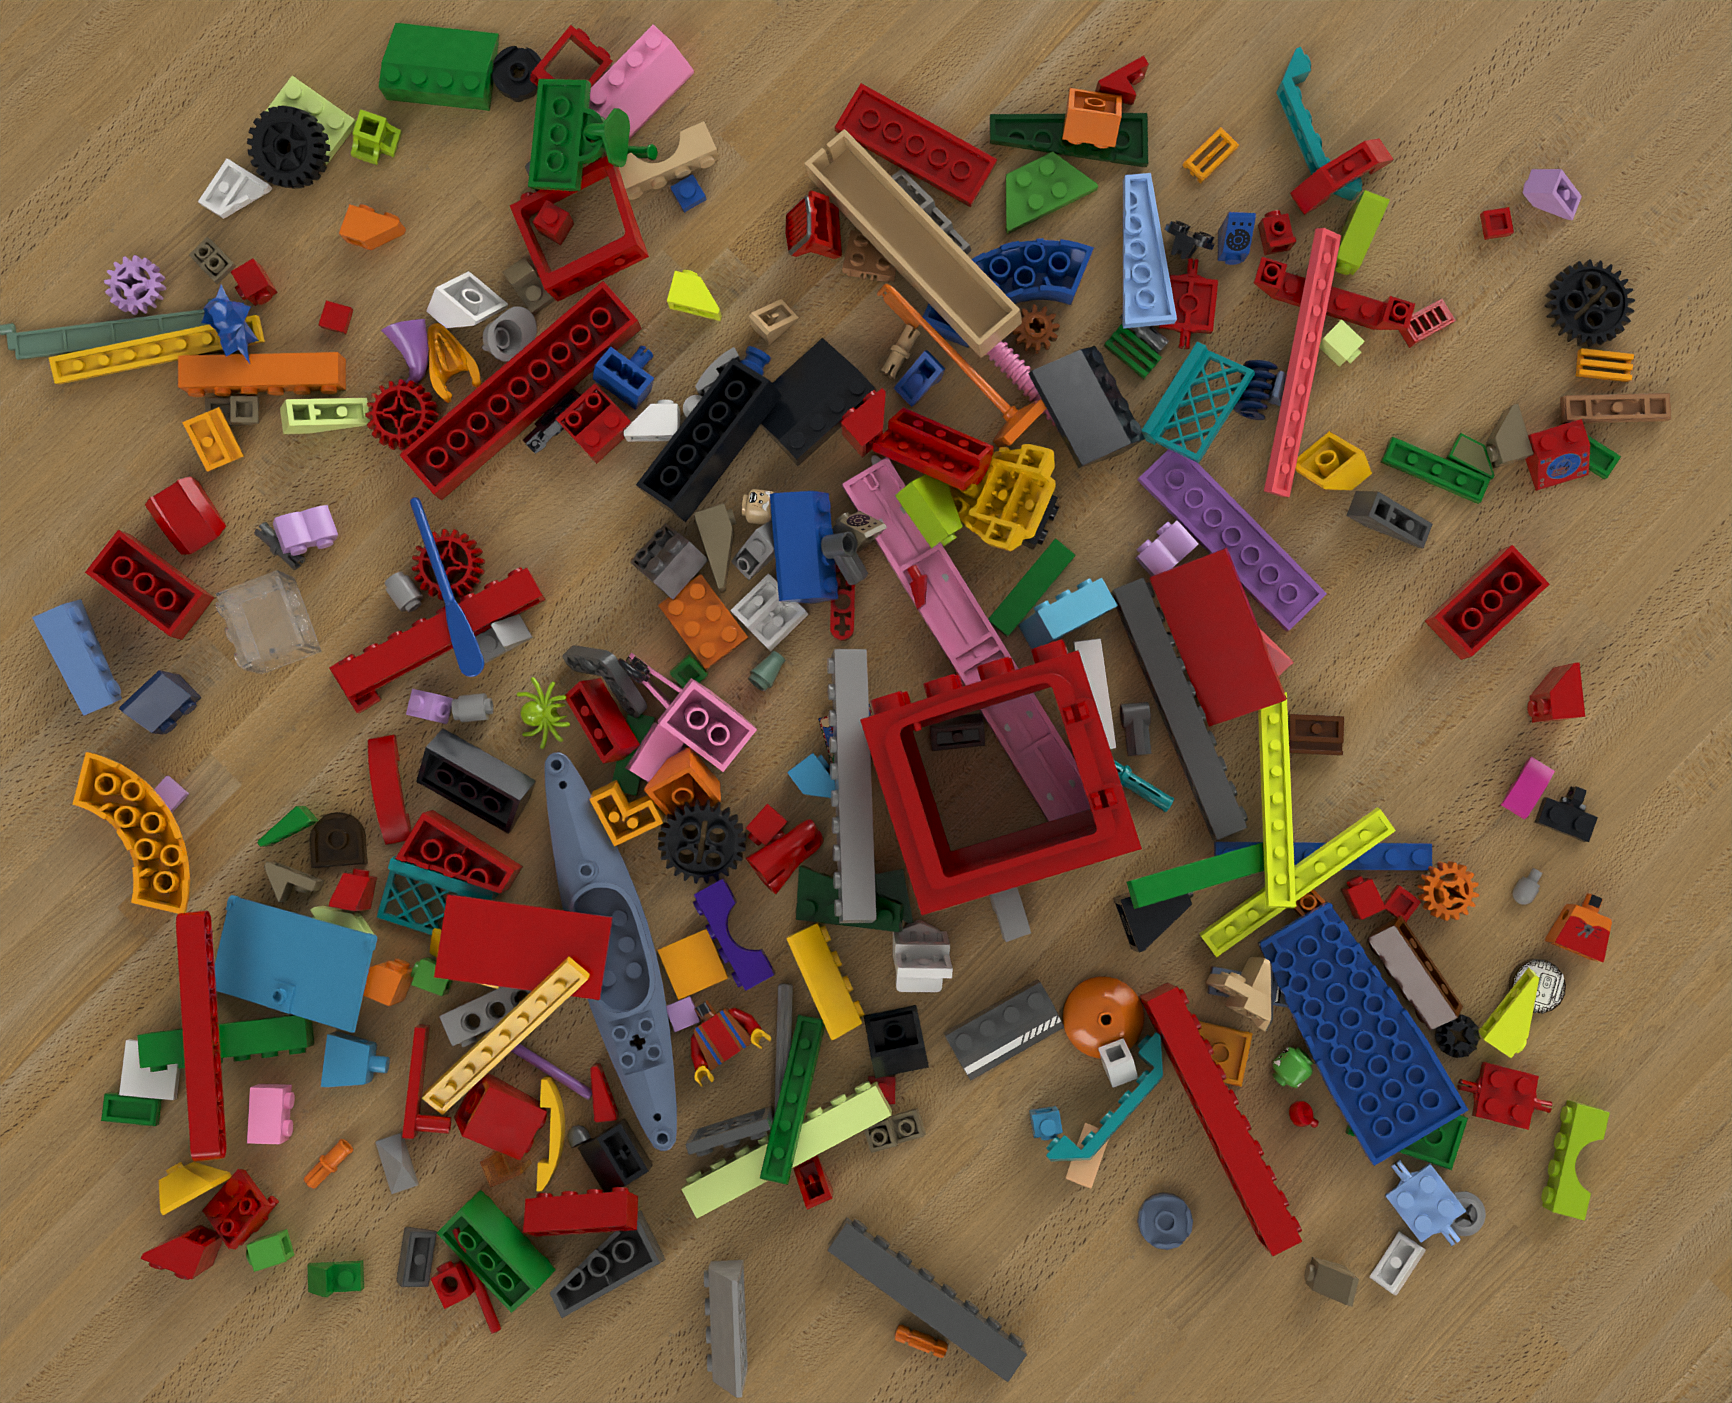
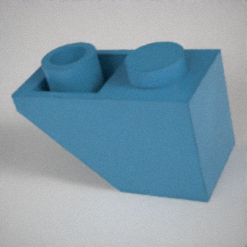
M812 753L787 772L804 795L831 798V791L835 790V780H831L827 772L830 766L822 755L816 757Z

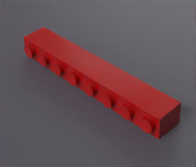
M517 568L508 573V578L500 582L495 580L484 586L485 590L477 594L469 593L463 596L458 605L463 610L476 637L491 629L492 623L521 614L546 599L528 568ZM445 606L437 610L436 615L430 619L422 618L415 621L409 630L392 633L387 637L388 641L380 645L375 643L363 649V654L355 658L350 656L339 662L340 666L333 670L347 697L355 701L452 650L453 646L447 625Z

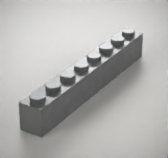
M846 1218L828 1243L827 1251L1002 1379L1009 1382L1027 1356L1026 1349L1023 1346L1024 1341L1012 1332L1008 1335L1001 1330L1002 1325L994 1318L988 1316L986 1319L978 1313L980 1311L979 1308L969 1300L961 1301L956 1297L957 1292L947 1284L939 1285L933 1280L935 1277L923 1267L920 1270L911 1264L912 1260L901 1251L895 1253L889 1248L890 1244L879 1235L873 1237L866 1231L868 1228L857 1219L852 1221Z

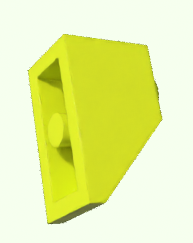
M690 270L675 271L667 298L669 308L721 321L720 309L702 278Z

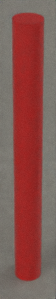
M456 1228L452 1232L458 1245L466 1253V1249L458 1240V1235L461 1232L460 1228ZM464 1263L491 1334L496 1333L502 1328L485 1285Z

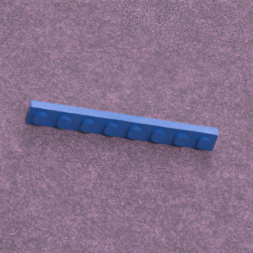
M1214 842V856L1262 842ZM1293 842L1294 866L1326 843ZM1378 843L1341 870L1429 871L1428 867L1432 866V844Z

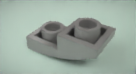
M734 347L718 357L702 374L695 386L700 396H704L732 358L740 362V357Z
M1017 887L989 895L993 911L997 914L1002 938L1005 942L1031 933Z

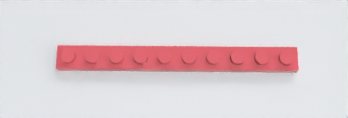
M1326 228L1315 229L1264 492L1280 497H1290L1341 241V235Z

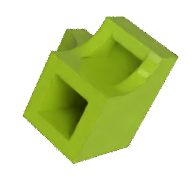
M360 109L353 130L351 156L378 165L381 153L395 157L402 132L400 129L390 125L387 122V118Z

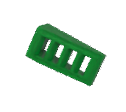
M295 806L263 835L257 844L260 847L272 846L316 824L319 820L306 806Z

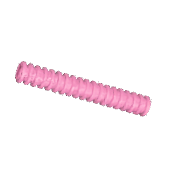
M999 342L986 354L990 356V361H995L996 367H1001L1000 371L1002 373H1007L1006 377L1012 379L1013 385H1018L1017 389L1019 391H1024L1023 395L1025 397H1030V402L1041 399L1028 374L1031 367L1025 366V361H1020L1018 354H1013L1014 350L1007 347V342ZM1046 409L1042 414L1045 413L1047 415L1046 419H1051L1053 421L1048 410Z

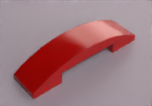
M396 735L368 739V763L372 794L385 845L406 841L412 831L409 813H406L397 762L400 761Z

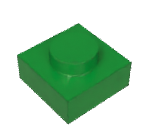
M688 654L670 670V675L684 688L691 678L700 683L708 676V672Z

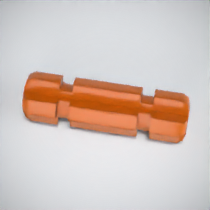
M898 1325L894 1337L898 1342L904 1344L908 1342L909 1346L927 1353L931 1351L934 1356L943 1358L946 1354L948 1345L945 1341L940 1339L935 1341L934 1337L914 1329L910 1331L909 1327L904 1325Z

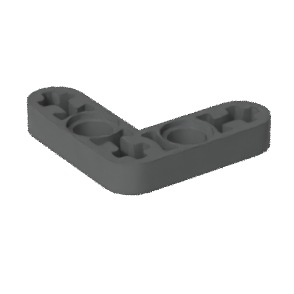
M573 645L563 654L565 663L572 670L602 676L622 708L630 716L638 718L648 708L646 701L631 678L619 665L618 659L611 652Z

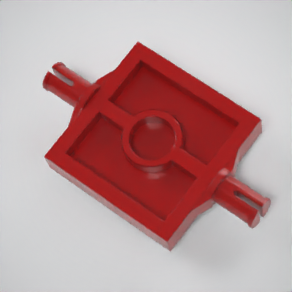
M1193 258L1188 259L1187 274H1169L1177 320L1175 324L1159 325V329L1175 330L1180 333L1178 346L1180 349H1183V347L1184 349L1190 348L1191 334H1212L1214 327L1218 280L1206 279L1197 275L1199 260L1195 259L1193 261Z
M1482 1062L1480 1075L1475 1082L1463 1079L1458 1081L1460 1084L1468 1085V1087L1458 1085V1090L1473 1093L1474 1106L1472 1116L1529 1130L1534 1110L1550 1113L1552 1108L1542 1105L1553 1106L1551 1101L1537 1098L1536 1090L1539 1076Z

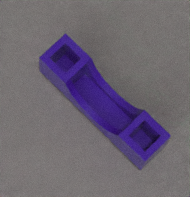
M725 878L694 894L696 898L693 901L694 907L700 916L704 914L709 924L705 925L713 940L715 938L718 939L722 947L718 950L724 962L731 963L735 971L731 975L738 987L743 986L745 991L774 976L775 971L763 949H746L737 944L732 938L728 928V918L737 900Z

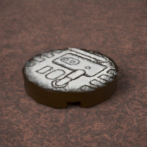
M1533 958L1517 965L1509 977V991L1528 967L1539 977L1533 1013L1543 1014L1554 1010L1561 1004L1565 996L1566 982L1563 973L1556 965L1547 960Z

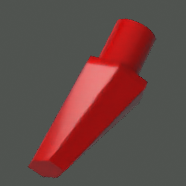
M915 564L909 567L907 571L913 580L909 585L916 608L919 610L926 604L927 574L922 575Z

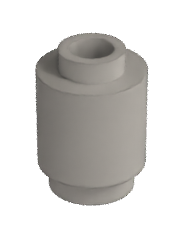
M397 572L384 582L387 587L386 592L401 612L407 610L410 613L421 606L422 603L420 601L423 599V595L408 575H404L403 572Z
M486 693L459 696L458 699L452 700L453 718L461 722L488 720L489 714H493V701L491 698H487Z

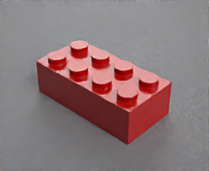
M117 530L85 571L87 575L169 637L183 640L215 598L133 535L121 530Z
M1513 545L1501 549L1424 621L1460 660L1470 658L1550 584Z

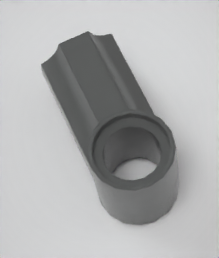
M843 532L826 535L821 542L823 555L828 559L835 560L849 585H854L864 580L869 573L856 552L858 545L854 534Z
M1149 703L1120 704V719L1122 728H1125L1127 756L1152 754L1149 726L1151 724Z

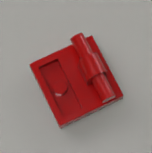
M238 1168L202 1212L229 1249L236 1250L239 1245L242 1246L253 1232L257 1233L269 1219L268 1215L279 1201L274 1196L266 1199L247 1171Z

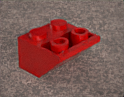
M595 383L556 418L557 422L596 464L625 439L624 430L632 423Z
M883 388L878 392L873 390L868 393L862 400L864 403L859 408L855 409L853 407L842 416V435L862 458L873 450V442L883 435L886 391Z
M198 1225L142 1253L140 1259L149 1262L148 1265L152 1268L159 1270L167 1269L175 1272L174 1275L176 1277L189 1280L213 1266L223 1240L215 1230Z

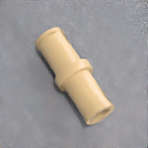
M910 325L905 326L896 345L892 344L890 348L892 352L880 370L882 374L886 375L892 366L887 377L895 380L904 361L908 360L911 356L909 352L921 334L915 329L911 336L908 337L914 328Z

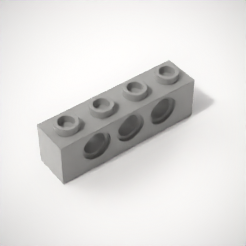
M501 987L439 1016L452 1046L461 1043L462 1047H465L477 1041L476 1035L484 1031L487 1034L520 1003L518 995L521 989ZM496 1002H500L505 1006V1014L503 1016H499L494 1012V1004ZM471 1014L479 1016L481 1023L478 1028L470 1024L469 1017Z

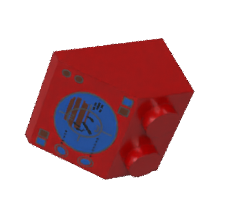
M1582 419L1528 435L1534 454L1525 460L1536 491L1589 475L1590 442Z

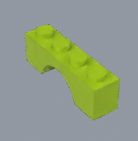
M1567 1100L1566 1106L1562 1108L1560 1113L1562 1123L1560 1132L1556 1134L1554 1139V1147L1556 1149L1554 1157L1548 1165L1549 1179L1547 1186L1542 1191V1207L1554 1213L1585 1221L1591 1193L1580 1184L1576 1176L1575 1163L1579 1152L1584 1146L1593 1141L1604 1139L1610 1112Z

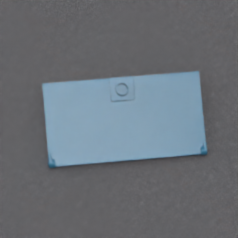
M235 895L229 896L226 906L227 913L215 961L216 991L351 1033L355 1032L371 958L377 943V936Z

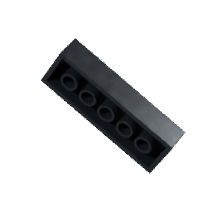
M732 358L640 478L636 486L650 499L686 523L782 397V394L769 379Z

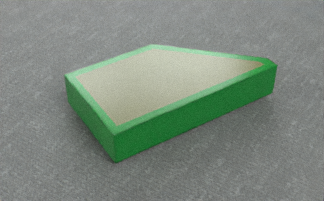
M1460 433L1446 458L1492 480L1495 474L1485 445Z

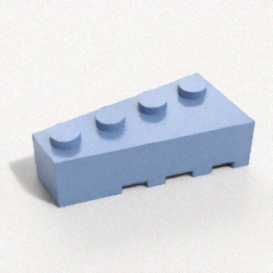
M81 599L62 604L32 617L83 716L122 699L120 686L112 676Z

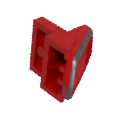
M811 190L786 214L785 235L788 253L794 257L812 252L831 259L842 257L839 209L833 203H830L829 196Z

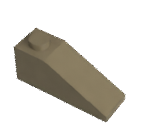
M723 503L693 513L720 592L726 591L734 538L732 525L737 524L732 509L727 510Z

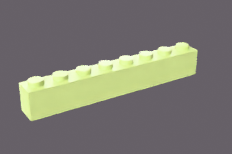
M866 1081L854 1088L856 1092L846 1097L845 1094H842L830 1101L831 1106L823 1110L821 1107H817L806 1114L807 1119L803 1120L793 1167L891 1116L892 1109L877 1081L872 1084ZM770 1133L758 1139V1145L752 1148L746 1145L735 1151V1157L728 1161L721 1158L710 1165L711 1170L703 1174L701 1171H697L686 1178L687 1182L681 1190L696 1219L767 1182L760 1179V1174Z

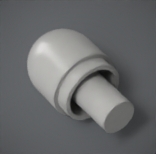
M1533 868L1527 878L1523 876L1519 879L1512 892L1513 898L1517 903L1527 905L1535 899L1540 888L1537 882L1541 878L1542 872Z

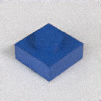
M693 174L670 187L684 213L707 200Z

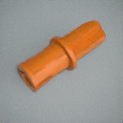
M340 1139L326 1155L319 1157L320 1161L304 1177L306 1185L313 1189L317 1188L331 1172L335 1173L337 1171V1166L353 1152V1147L346 1140Z

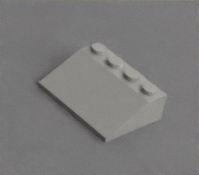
M743 1260L711 1261L708 1270H704V1287H709V1298H705V1315H710L711 1325L706 1326V1343L711 1344L712 1354L707 1355V1370L712 1372L713 1382L736 1398H740L743 1395L748 1373Z

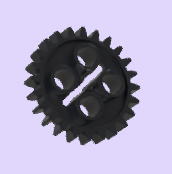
M1591 259L1587 260L1584 264L1578 261L1573 267L1571 265L1567 266L1563 272L1555 276L1556 280L1549 284L1552 290L1545 296L1551 299V301L1545 304V307L1552 309V312L1546 317L1555 318L1556 321L1551 327L1560 326L1561 329L1558 335L1561 336L1566 332L1568 334L1567 342L1577 338V346L1582 345L1585 341L1588 347L1596 344V341L1600 346L1607 342V340L1611 341L1616 338V334L1619 335L1625 330L1623 326L1631 322L1627 316L1634 313V310L1628 306L1634 303L1635 299L1628 298L1627 295L1633 291V288L1625 289L1624 285L1629 280L1623 279L1620 281L1619 276L1622 271L1619 270L1613 274L1611 272L1612 264L1604 269L1601 260L1594 266ZM1585 281L1591 283L1592 289L1586 286ZM1602 286H1604L1605 291L1595 301L1591 303V305L1589 306L1590 308L1584 311L1580 315V317L1577 320H1575L1574 316L1579 312V310H1581L1590 301V298L1596 295L1602 288ZM1605 298L1610 300L1612 307L1605 303ZM1567 299L1573 301L1575 308L1568 305ZM1587 317L1594 321V326L1588 323Z
M696 799L695 806L691 807L686 801L683 811L676 806L674 810L675 816L667 814L666 821L668 823L663 822L661 824L662 832H658V840L661 841L658 842V850L662 851L660 859L667 860L666 868L675 867L674 876L682 872L684 873V881L693 876L694 883L697 884L699 878L703 877L705 883L708 884L709 877L711 876L716 881H719V873H723L728 877V867L737 869L736 860L742 861V852L746 851V843H744L746 841V833L742 832L743 823H737L738 815L730 816V807L722 811L720 810L721 802L711 807L710 799L706 800L705 805H700L699 800ZM707 821L702 861L697 862L702 822ZM694 825L697 828L695 830H686L684 827ZM715 828L723 830L720 834H715L711 831ZM684 849L691 850L692 853L689 855L682 854L681 851ZM710 853H717L720 856L717 858H710L707 855Z

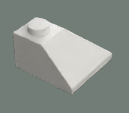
M468 271L436 287L426 312L445 328L474 326L506 309L508 303Z

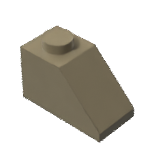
M1514 404L1503 411L1486 442V450L1493 468L1525 460L1534 454L1518 404Z
M1312 1257L1311 1264H1307L1304 1278L1306 1284L1313 1291L1352 1307L1359 1279L1344 1265Z

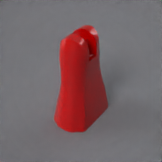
M808 819L798 824L780 839L746 857V860L759 879L776 895L798 866L821 847L824 838L813 820Z

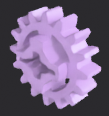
M134 255L131 261L125 256L123 257V264L113 263L116 268L115 271H107L111 279L104 280V283L110 287L105 293L112 297L110 302L115 306H119L118 308L123 312L129 310L132 314L137 315L138 309L146 314L148 313L147 307L149 305L153 308L157 307L154 302L156 299L163 300L159 292L166 290V287L160 283L165 280V277L158 273L160 268L152 264L147 258L141 259ZM144 271H147V273L150 276V279L146 278V274L144 273ZM120 291H124V296L127 297V300L123 298Z

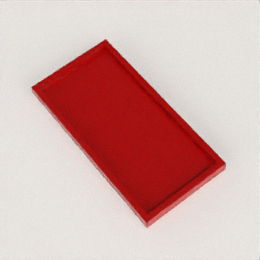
M1227 547L1150 577L1209 727L1286 701L1287 697Z
M447 894L434 978L533 991L564 960L570 957L590 974L588 980L571 996L600 1000L613 917Z

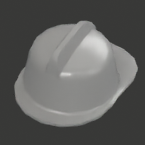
M512 307L506 310L484 329L482 349L489 351L496 359L502 362L511 360L535 339L537 323L533 314L524 307Z

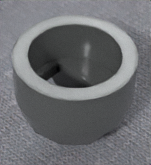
M581 1125L573 1126L567 1134L571 1148H575L591 1139L588 1130Z

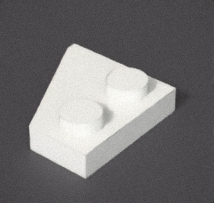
M226 159L198 202L224 219L269 193L272 187L231 160Z

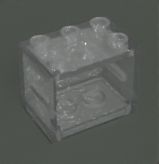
M276 570L215 593L218 599L216 608L227 624L225 633L229 641L234 643L236 649L234 657L238 666L243 668V670L264 674L322 652L294 577Z

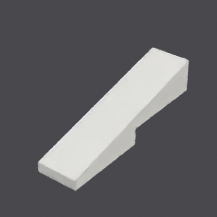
M1101 639L1073 642L1074 651L1079 650L1110 749L1116 748Z

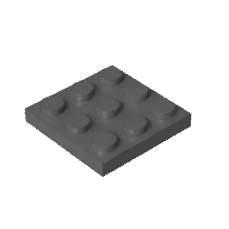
M772 1106L694 1129L685 1144L688 1155L696 1153L697 1157L712 1153V1148L723 1145L724 1148H730L740 1144V1139L750 1136L751 1140L766 1136V1131L771 1129L774 1119Z

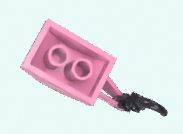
M633 653L625 661L622 658L618 659L619 665L639 684L642 682L666 708V711L658 719V723L722 772L725 771L756 732L755 726L733 707L691 678L682 689L652 669ZM649 672L679 692L673 702L649 679Z

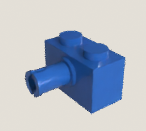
M640 346L629 360L610 347L595 364L593 380L636 410L652 390L654 377L645 372L643 368L653 358V354L649 349L644 353L646 347Z

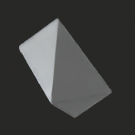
M403 1132L375 1142L391 1194L419 1185L405 1139L402 1138Z

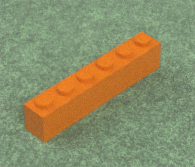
M339 352L249 354L250 364L243 354H230L228 356H178V387L192 397H204L205 393H214L216 396L228 397L231 396V393L241 392L245 396H256L258 392H267L270 395H284V391H294L295 394L308 395L311 394V391H320L323 394H336L337 390H346V359Z

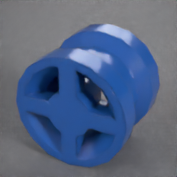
M748 346L746 357L740 363L763 376V369L766 364L770 363L771 357L755 347Z

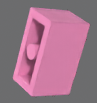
M653 722L625 768L649 782L668 758L685 750V747H683L684 742L661 725Z
M257 1084L250 1087L247 1143L281 1144L289 1140L293 1132L290 1109L293 1108L295 1095L291 1092L292 1085Z

